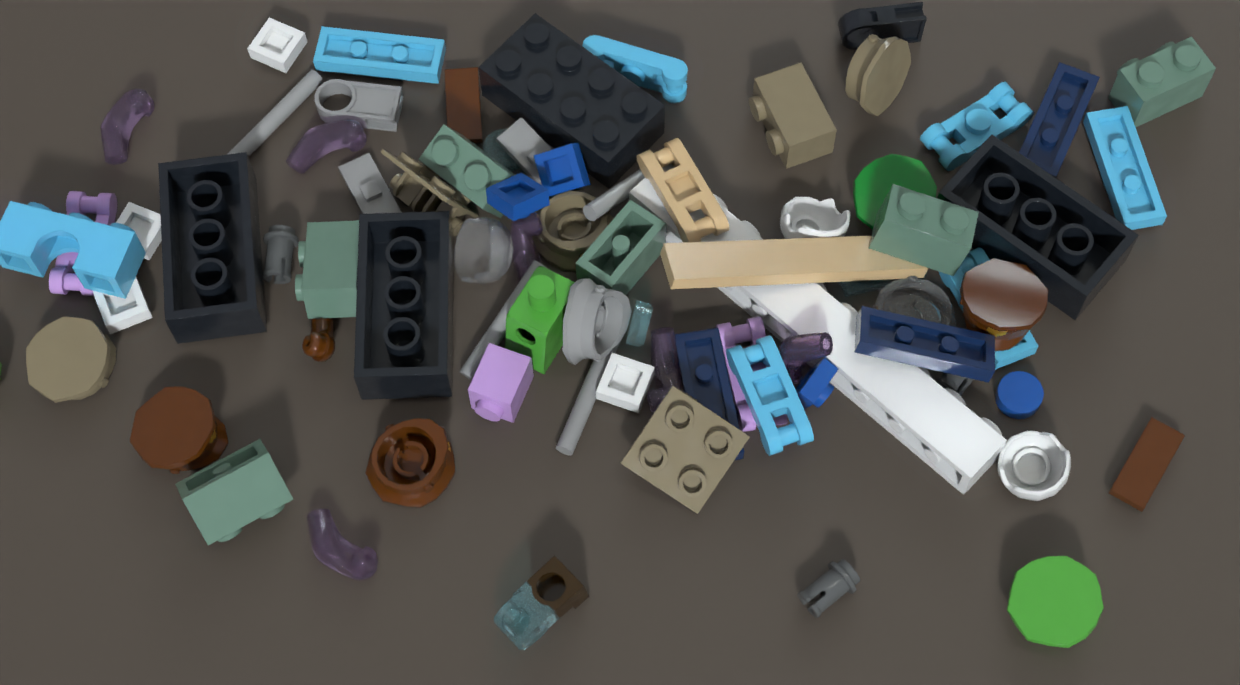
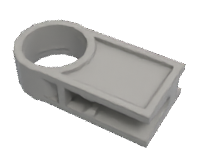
M331 79L322 83L315 92V105L320 118L325 123L333 126L340 125L397 132L404 96H401L402 87ZM335 94H344L351 98L350 104L338 111L327 110L322 106L328 97Z

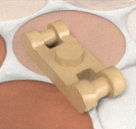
M679 138L665 142L664 148L654 153L651 150H647L637 155V162L642 174L652 184L676 225L683 243L701 242V238L713 233L715 236L729 231L726 215ZM670 164H672L675 167L666 172H664L663 167H666ZM701 209L705 217L693 221L690 213Z

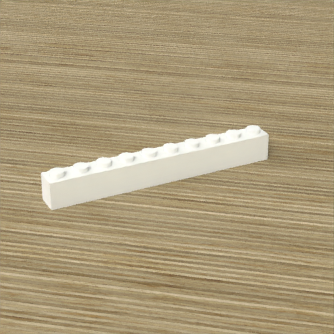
M670 164L666 167H663L664 172H666L675 167L672 164ZM644 178L629 191V200H632L666 222V243H683L676 225L649 179ZM713 194L726 215L729 231L715 236L713 233L701 238V242L763 240L758 230L746 220L740 221L728 211L723 200ZM701 209L690 213L693 221L705 217ZM823 283L717 287L753 318L760 316L764 327L811 367L823 358H826L839 370L830 383L963 495L999 458V452L1005 446L1007 439L1002 436L998 426L987 418L977 416L966 407L965 401L956 391L950 388H943L932 379L926 368L854 353L856 316L858 312L848 303H840L831 296Z

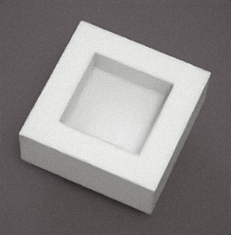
M269 17L247 49L250 58L287 73L307 44L305 32Z
M128 202L116 223L126 225L135 231L146 252L144 259L150 260L162 241L161 216L159 213Z
M135 277L126 299L93 291L104 324L110 334L153 318L137 277Z
M612 353L597 387L596 399L639 413L655 375V367Z

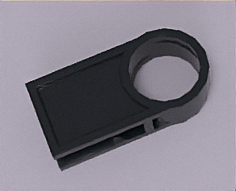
M923 2L859 8L844 14L838 21L842 45L848 49L857 50L868 36L872 34L882 39L896 36L908 43L921 42L927 20L922 10Z

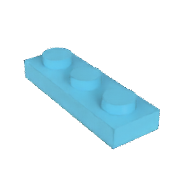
M321 26L313 63L317 71L439 84L446 45L443 39Z
M1128 106L1086 113L1083 124L1116 220L1131 230L1163 225L1167 214Z

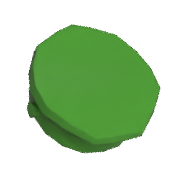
M1068 556L1043 557L1031 561L1016 571L1010 587L1007 612L1027 641L1063 648H1070L1086 639L1096 627L1104 610L1101 589L1096 574Z

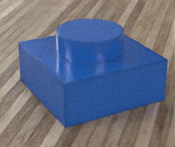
M571 143L534 155L541 184L549 190V197L591 185L579 143Z
M522 172L486 188L487 204L513 221L526 218L531 213L550 205L549 190Z
M826 358L812 366L795 388L804 410L811 405L819 408L835 388L830 381L839 369Z

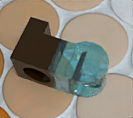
M554 555L513 593L514 596L500 608L493 622L519 650H524L539 640L572 607L576 609L590 596L584 585Z

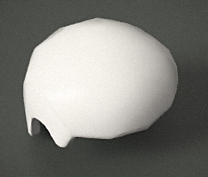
M794 197L783 206L780 228L785 239L844 237L849 227L851 214L849 210L843 211L842 214L839 213L832 198L818 201L812 197Z
M1027 430L1011 436L999 452L997 471L1004 486L1018 498L1040 501L1056 495L1067 483L1071 469L1070 452L1066 450L1052 433Z

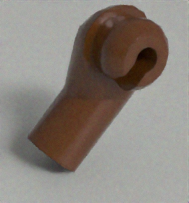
M334 318L311 319V334L304 338L302 348L304 353L315 361H327L334 354Z

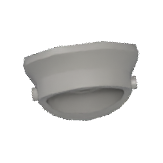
M590 278L578 279L570 287L563 318L562 348L569 363L576 365L581 360L587 358L597 362L603 361V358L619 344L627 331L632 313L629 298L623 292L607 289L603 285H597Z

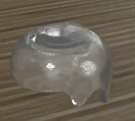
M488 217L466 219L459 230L454 249V266L459 279L464 282L490 284L500 280L507 273L513 259L514 246L511 232L497 219Z

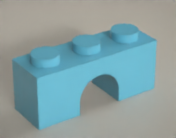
M10 201L0 221V265L2 268L43 278L50 263L57 256L68 252H76L78 256L72 268L85 289L124 299L127 298L146 254L135 231L120 223L106 225L93 222L89 217L75 212L69 215L53 212L48 207L36 202H30L28 205Z

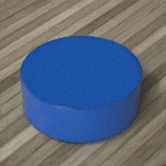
M1014 371L1006 374L1000 380L995 392V401L1000 411L1014 419H1026L1034 415L1038 411L1044 397V390L1040 381L1032 374L1024 371Z

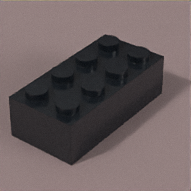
M536 13L478 67L482 96L516 121L522 117L554 149L571 143H579L587 173L608 189L637 161L638 154L647 151L664 134V104Z
M992 134L940 190L937 197L938 199L979 212L972 248H982L989 260L995 258L1026 265L1048 289L1047 301L1074 320L1080 316L1125 263L1139 236Z
M247 152L158 163L165 321L177 344L267 332L257 180Z
M449 211L359 214L354 379L361 400L452 397L454 235Z

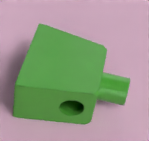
M538 266L508 311L506 317L505 348L531 357L533 369L544 375L563 345V318L570 287L575 282L543 266ZM529 336H534L536 341H530L526 338Z

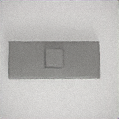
M521 117L497 137L496 142L531 179L542 185L534 155L552 149Z
M370 153L338 166L339 172L362 214L402 213Z

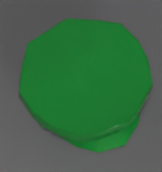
M889 154L875 159L864 167L853 181V199L856 216L869 228L873 229L877 212L892 184L936 198L937 186L922 161L908 156Z

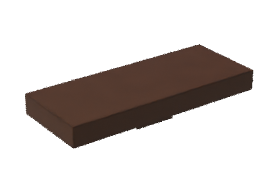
M478 67L445 69L447 126L464 135L474 144L483 143Z
M1151 417L1108 493L1142 512L1185 435Z

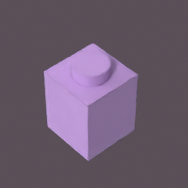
M489 343L468 388L471 408L479 416L487 420L497 422L503 419L514 423L534 377L532 358Z

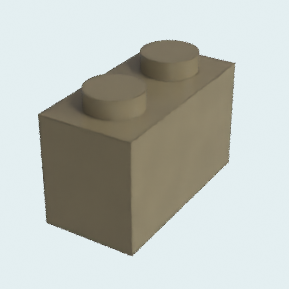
M802 62L754 78L753 96L749 98L751 113L757 122H763L767 130L766 140L768 147L774 156H780L786 169L833 153L837 129Z

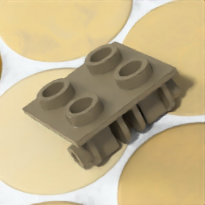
M382 149L380 153L405 171L403 175L401 173L396 174L390 181L389 186L393 189V195L412 207L413 211H449L454 236H457L463 230L465 223L462 219L466 214L475 219L478 218L479 215L467 207L471 200L452 185H448L439 179V175L419 160L416 161L403 151L397 157Z
M672 385L620 464L698 514L750 436L697 402L688 393Z

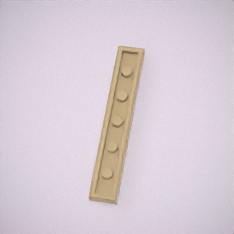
M871 236L664 243L660 252L670 289L924 278L928 270L927 267L869 249Z

